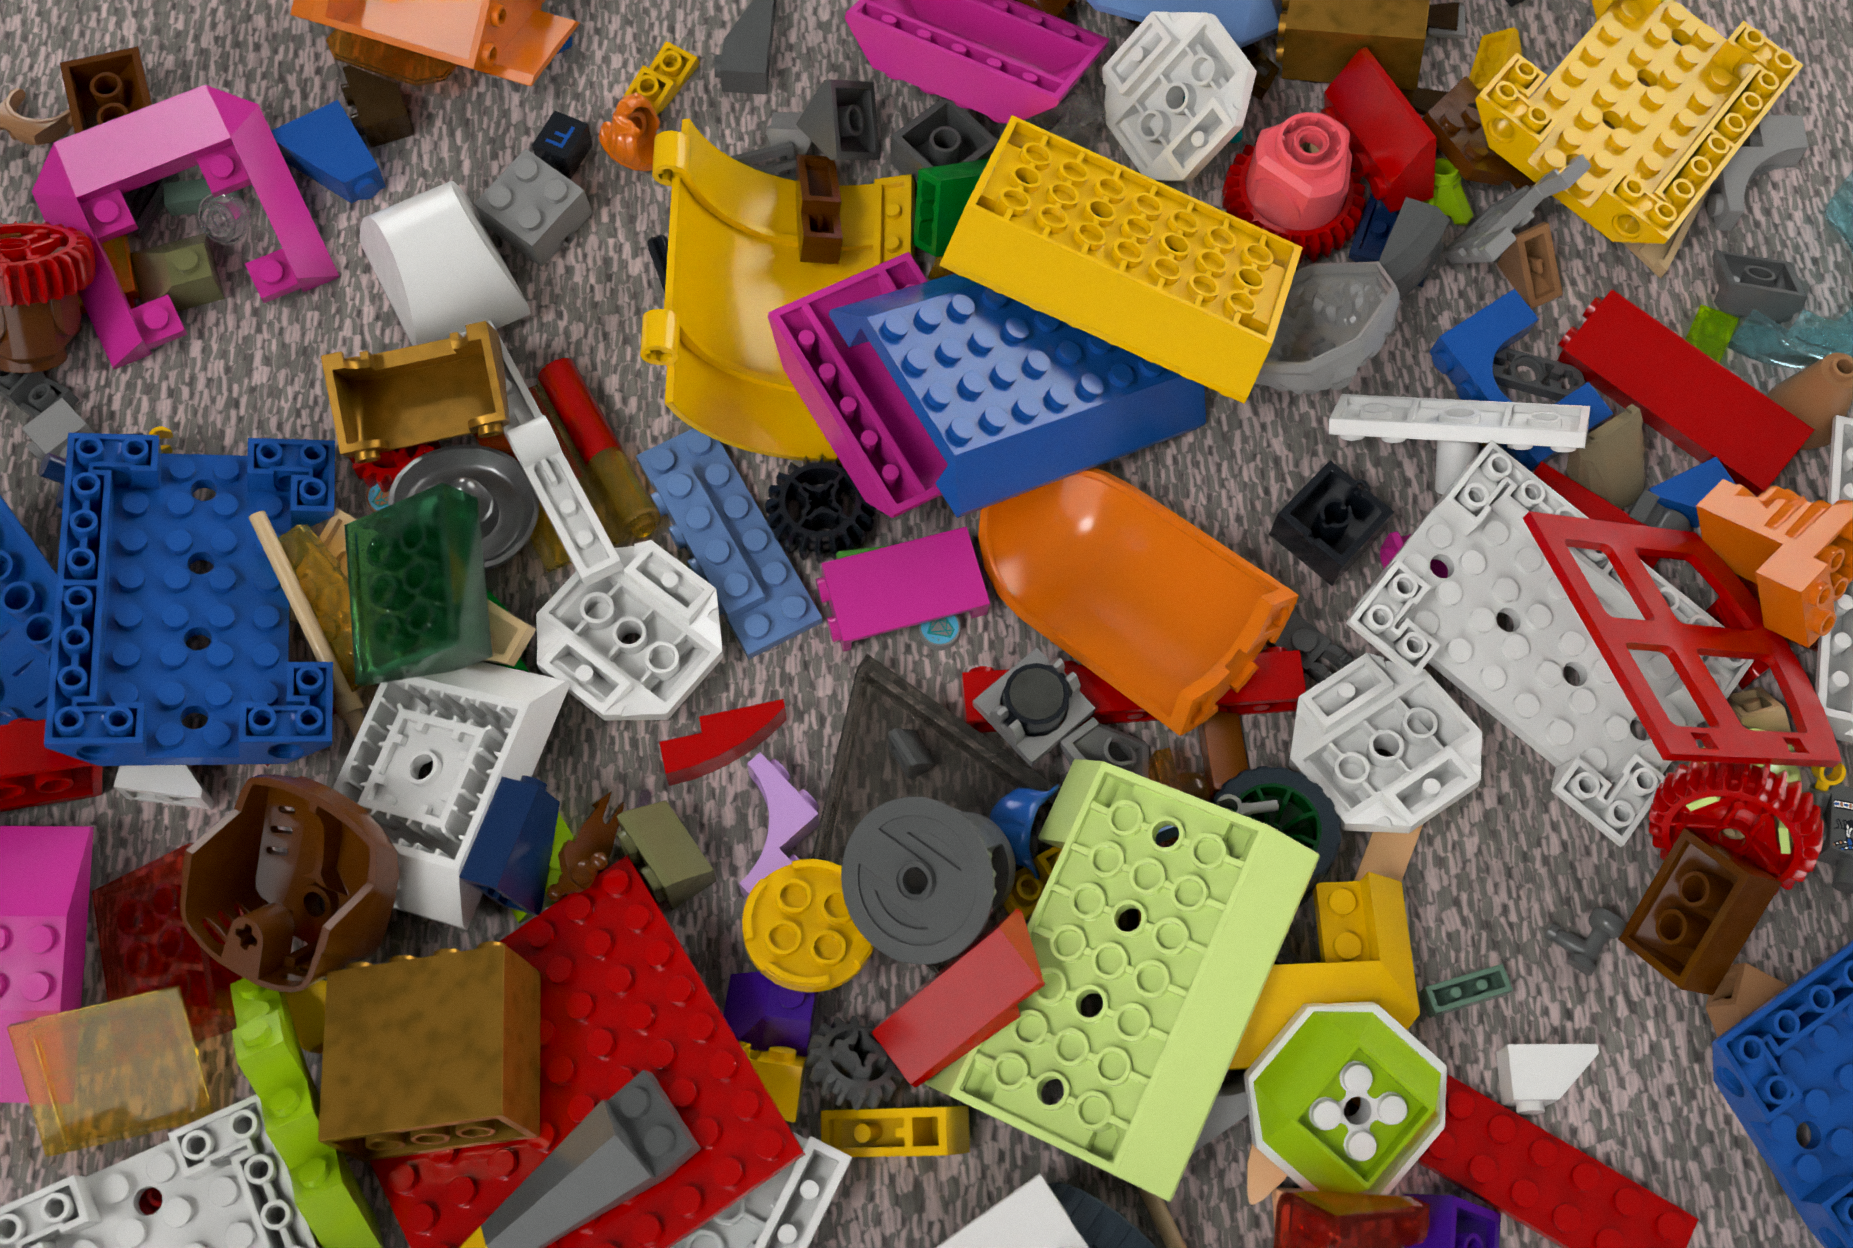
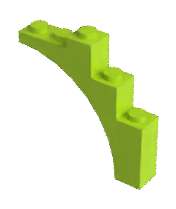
M245 978L230 984L237 1028L232 1030L236 1061L261 1101L266 1134L290 1171L296 1206L323 1248H384L377 1217L366 1200L344 1153L318 1141L320 1098L295 1031L285 992L273 991L258 986Z

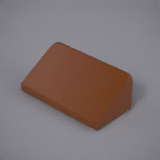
M1218 711L1198 726L1209 799H1214L1216 793L1220 792L1227 780L1233 779L1239 772L1248 769L1239 713Z

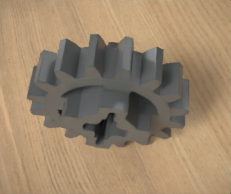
M852 1016L849 1024H845L840 1017H835L831 1027L825 1023L820 1025L817 1035L813 1034L806 1050L809 1053L805 1060V1066L813 1068L809 1076L810 1082L821 1081L823 1086L820 1094L825 1096L831 1092L837 1095L835 1103L838 1106L847 1099L851 1101L854 1110H859L863 1101H866L872 1109H876L881 1099L887 1103L891 1100L894 1091L898 1090L904 1077L872 1034L875 1028L874 1021L870 1020L866 1026H861L857 1016Z

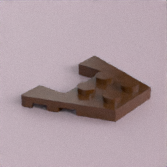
M1468 77L1461 79L1422 118L1436 136L1437 147L1452 165L1459 170L1458 172L1465 180L1500 186L1504 181H1509L1516 189H1520L1525 185L1530 187L1536 184L1489 148L1479 112L1476 110L1478 108L1475 99L1480 94V91Z

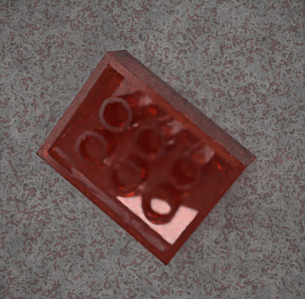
M191 842L92 891L117 1062H124L215 1037L237 1028L230 984L241 980L243 977L219 964L206 953L190 935L181 916L182 867L185 850L193 844ZM235 904L234 909L240 917V908ZM220 910L218 912L219 918L230 929V922ZM203 918L202 924L208 933L217 942L225 945V942L212 929L206 919Z

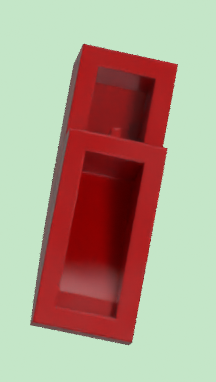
M784 699L699 716L702 733L660 741L659 744L668 785L672 786L697 779L721 769L749 753L770 737L787 720Z

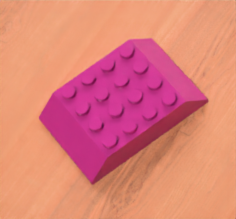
M859 0L845 14V20L872 68L884 72L891 79L903 80L918 86L921 91L927 94H937L949 99L958 107L973 109L983 113L997 123H1008L1012 115L1026 120L1056 107L1105 50L1110 40L1107 37L1015 0Z
M909 252L768 312L767 316L783 369L865 502L891 518H895L942 495L935 483L948 464L871 343L866 342L848 347L828 314L831 309L927 282V279Z

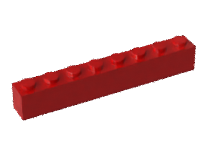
M1271 647L1263 650L1253 661L1259 668L1237 693L1230 688L1215 703L1218 705V711L1239 713V715L1295 712L1299 696L1306 692L1300 650L1287 651L1284 647ZM1064 661V672L1067 675L1072 672L1077 675L1081 685L1079 691L1096 708L1094 714L1080 726L1093 717L1102 724L1159 721L1084 665H1078L1076 661ZM989 666L972 668L969 672L962 673L961 697L965 734L997 732L973 707V700L1010 669L994 670V668Z

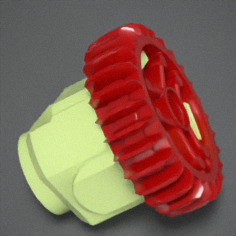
M1745 727L1748 730L1765 731L1757 728ZM1787 744L1790 752H1794L1792 744ZM1692 761L1689 762L1688 766L1679 764L1675 773H1667L1663 783L1659 784L1649 810L1648 819L1650 822L1648 832L1653 835L1652 845L1655 848H1661L1660 858L1662 860L1666 859L1682 830L1687 828L1749 859L1782 882L1780 886L1786 890H1791L1795 881L1804 882L1807 873L1813 871L1822 849L1824 821L1821 819V807L1813 805L1812 793H1802L1801 775L1797 766L1770 765L1769 763L1763 765Z

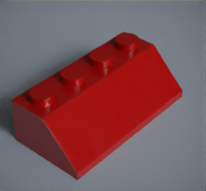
M1367 47L1359 49L1325 90L1324 109H1321V113L1334 118L1350 132L1348 148L1352 154L1356 172H1358L1360 177L1364 176L1375 199L1381 200L1389 212L1392 213L1402 208L1406 197L1421 202L1433 198L1437 138Z
M19 718L10 721L7 725H0V812L102 795V766H97L45 748L46 719Z

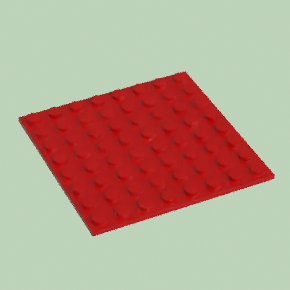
M626 855L598 874L587 890L582 893L568 894L499 941L506 944L508 948L541 972L540 1137L373 1160L370 1163L410 1248H460L602 1100L608 1101L641 1071L646 1070L653 1073L701 1149L662 1182L589 1221L545 1248H671L803 1157L805 1153L631 858Z

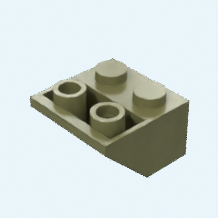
M666 800L626 810L616 816L621 831L616 833L622 845L620 847L625 856L628 855L636 868L640 865L643 866L640 872L646 880L644 881L658 904L666 900L670 908L674 910L717 881L714 869Z

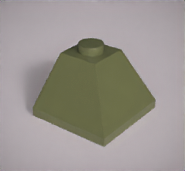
M208 232L130 253L141 304L168 294L178 312L225 299Z

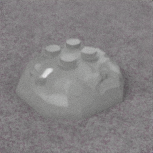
M1380 262L1315 263L1295 271L1273 344L1254 384L1270 386L1279 391L1291 390L1297 395L1302 393L1314 395L1320 390H1327L1329 388L1339 390L1348 386L1352 381V377L1356 375L1357 368L1366 365L1367 359L1373 358L1380 351L1387 336L1395 329L1400 294L1397 286Z

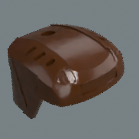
M260 774L251 777L240 791L234 809L185 850L180 899L183 923L190 935L206 953L219 964L243 978L273 991L291 993L302 991L327 978V972L342 970L347 964L362 962L377 952L388 927L399 881L397 849L381 826L368 814L369 811L322 783L304 776L292 777ZM285 807H292L295 811L287 810ZM277 826L290 827L292 831L280 830ZM272 847L286 848L288 853L274 851ZM317 893L324 900L325 911L317 903ZM235 904L238 905L244 915L239 917L234 909ZM220 910L230 922V929L219 918L218 912ZM203 918L206 919L212 929L225 942V945L217 942L208 933L202 924ZM293 935L308 943V945L291 953Z

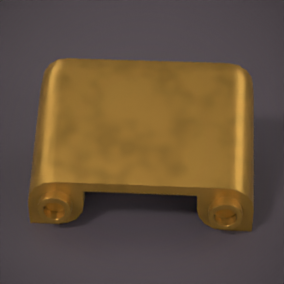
M482 321L465 325L467 332L465 337L458 332L449 333L450 338L377 354L363 351L359 352L360 357L355 356L346 359L341 351L321 355L340 454L346 457H354L355 463L358 464L380 460V453L474 433H478V436L481 438L504 433L503 427L510 424L499 333L488 322Z

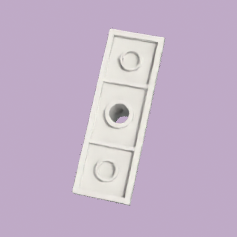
M1341 394L1329 418V434L1340 435L1341 439L1349 441L1361 440L1365 436L1381 437L1382 441L1388 443H1400L1406 439L1437 440L1435 491L1443 495L1478 455L1479 443H1489L1492 440L1496 444H1507L1509 448L1515 450H1528L1533 448V446H1550L1556 452H1573L1577 448H1585L1590 406Z

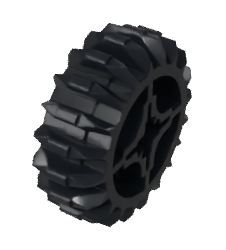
M822 453L818 458V463H811V460L805 455L802 467H798L790 462L788 465L789 475L778 472L776 476L777 485H770L768 489L770 499L765 502V509L769 514L767 524L771 529H775L773 532L774 538L778 542L785 541V550L788 554L799 547V557L803 561L809 556L811 551L815 552L816 561L820 564L823 561V553L830 552L831 557L836 560V553H838L840 548H843L844 551L854 550V542L864 544L866 541L865 531H871L874 527V520L871 517L876 515V508L865 502L845 468H842V463L838 457L831 464L826 462V457ZM844 492L854 504V510L850 517L843 513V508L839 505L841 502L840 496ZM792 499L798 501L799 507L803 510L801 512V520L798 523L790 517L787 511ZM823 528L830 529L828 531H817Z

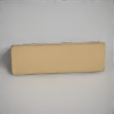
M1759 686L1733 693L1727 698V702L1742 725L1765 731L1791 732L1785 707L1762 687Z

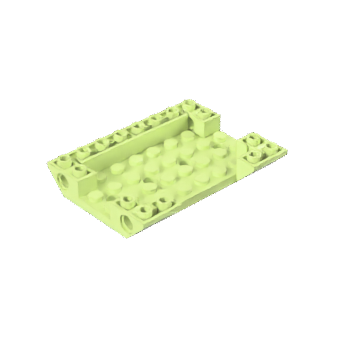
M1074 759L1038 836L1040 841L1062 849L1027 925L1045 986L1017 1004L1021 1015L1018 1019L925 1081L924 1084L1171 1203L1320 855L1273 827L1107 762ZM1169 825L1177 827L1179 829V837L1175 844L1170 847H1160L1156 844V835L1161 828ZM1127 909H1137L1141 912L1140 925L1133 931L1125 932L1120 930L1118 924L1120 915ZM1091 993L1100 994L1103 999V1007L1100 1013L1094 1017H1084L1080 1010L1083 998ZM1050 1080H1060L1064 1086L1062 1099L1054 1105H1046L1042 1099L1043 1086Z

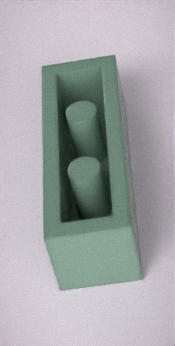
M205 178L163 184L164 204L171 216L244 206L243 188L214 199Z
M1503 964L1426 986L1419 993L1428 1017L1433 1018L1506 996L1513 989Z

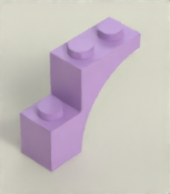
M761 752L751 759L747 766L749 776L758 786L767 804L769 827L765 846L758 861L749 874L739 883L741 894L746 899L761 878L764 879L775 870L790 865L791 861L800 860L794 854L789 858L786 854L819 826V813L817 810L820 807L815 799L805 789L798 792L788 782L791 777L783 765L776 759H772L769 762Z

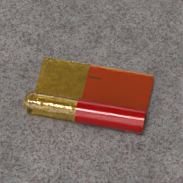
M561 358L548 363L538 374V384L528 389L540 412L549 421L567 462L612 545H616L633 536L642 538L651 534L657 527L656 523L660 519V513L574 361L570 358ZM478 433L473 434L480 446L497 449L518 461L504 433L484 438L479 437ZM539 501L537 522L529 539L547 573L572 562Z

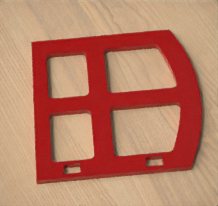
M1529 511L1523 517L1525 524L1663 760L1763 765L1769 763L1770 765L1835 767L1842 762L1834 733L1822 704L1790 646L1782 635L1764 627L1761 605L1727 564L1696 532ZM1568 547L1603 552L1608 557L1645 620L1610 616L1602 607ZM1638 555L1689 562L1714 589L1745 629L1681 623L1673 614ZM1628 649L1665 654L1710 728L1686 727L1673 724ZM1699 655L1761 660L1770 667L1782 691L1798 733L1746 729L1740 723ZM1695 740H1701L1705 748H1699ZM1787 744H1792L1796 752H1790Z

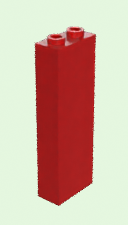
M1613 289L1603 300L1596 297L1584 311L1582 316L1587 320L1579 330L1572 326L1558 344L1562 348L1557 359L1558 362L1576 367L1581 371L1586 382H1589L1593 387L1624 409L1634 404L1640 409L1644 423L1699 462L1704 463L1717 457L1736 485H1743L1756 497L1767 490L1814 431L1812 427Z

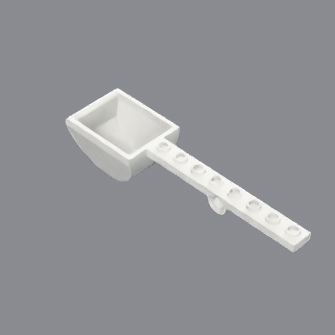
M449 181L363 218L360 227L361 246L412 346L450 338L449 333L458 332L465 337L467 333L465 325L486 321L496 330L531 314L524 296L469 197L454 181ZM500 338L510 424L503 427L504 435L584 587L589 586L623 570L621 559L567 462L549 421L540 412Z

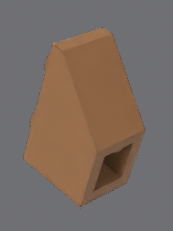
M1747 963L1731 965L1714 995H1708L1706 1010L1717 1036H1721L1789 985Z

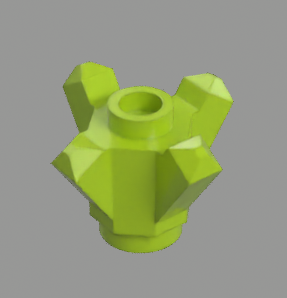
M1435 159L1434 196L1423 202L1437 206L1446 216H1451L1455 225L1465 226L1470 222L1473 213L1461 186L1459 170L1448 159Z

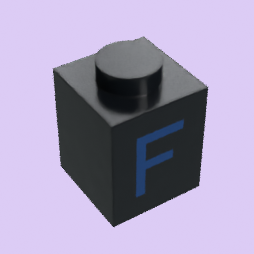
M554 110L532 144L534 154L571 180L593 145L589 125Z

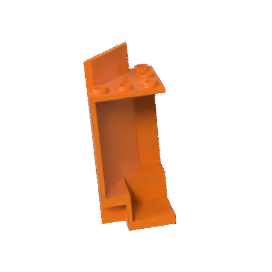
M293 0L290 12L292 16L530 87L580 24V22L541 11L542 3L545 0Z

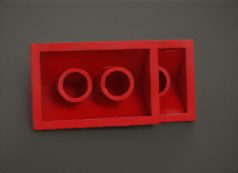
M1017 908L895 1007L872 1031V1034L911 1086L917 1088L1018 1019L1021 1015L1017 1004L1045 986L1022 911Z

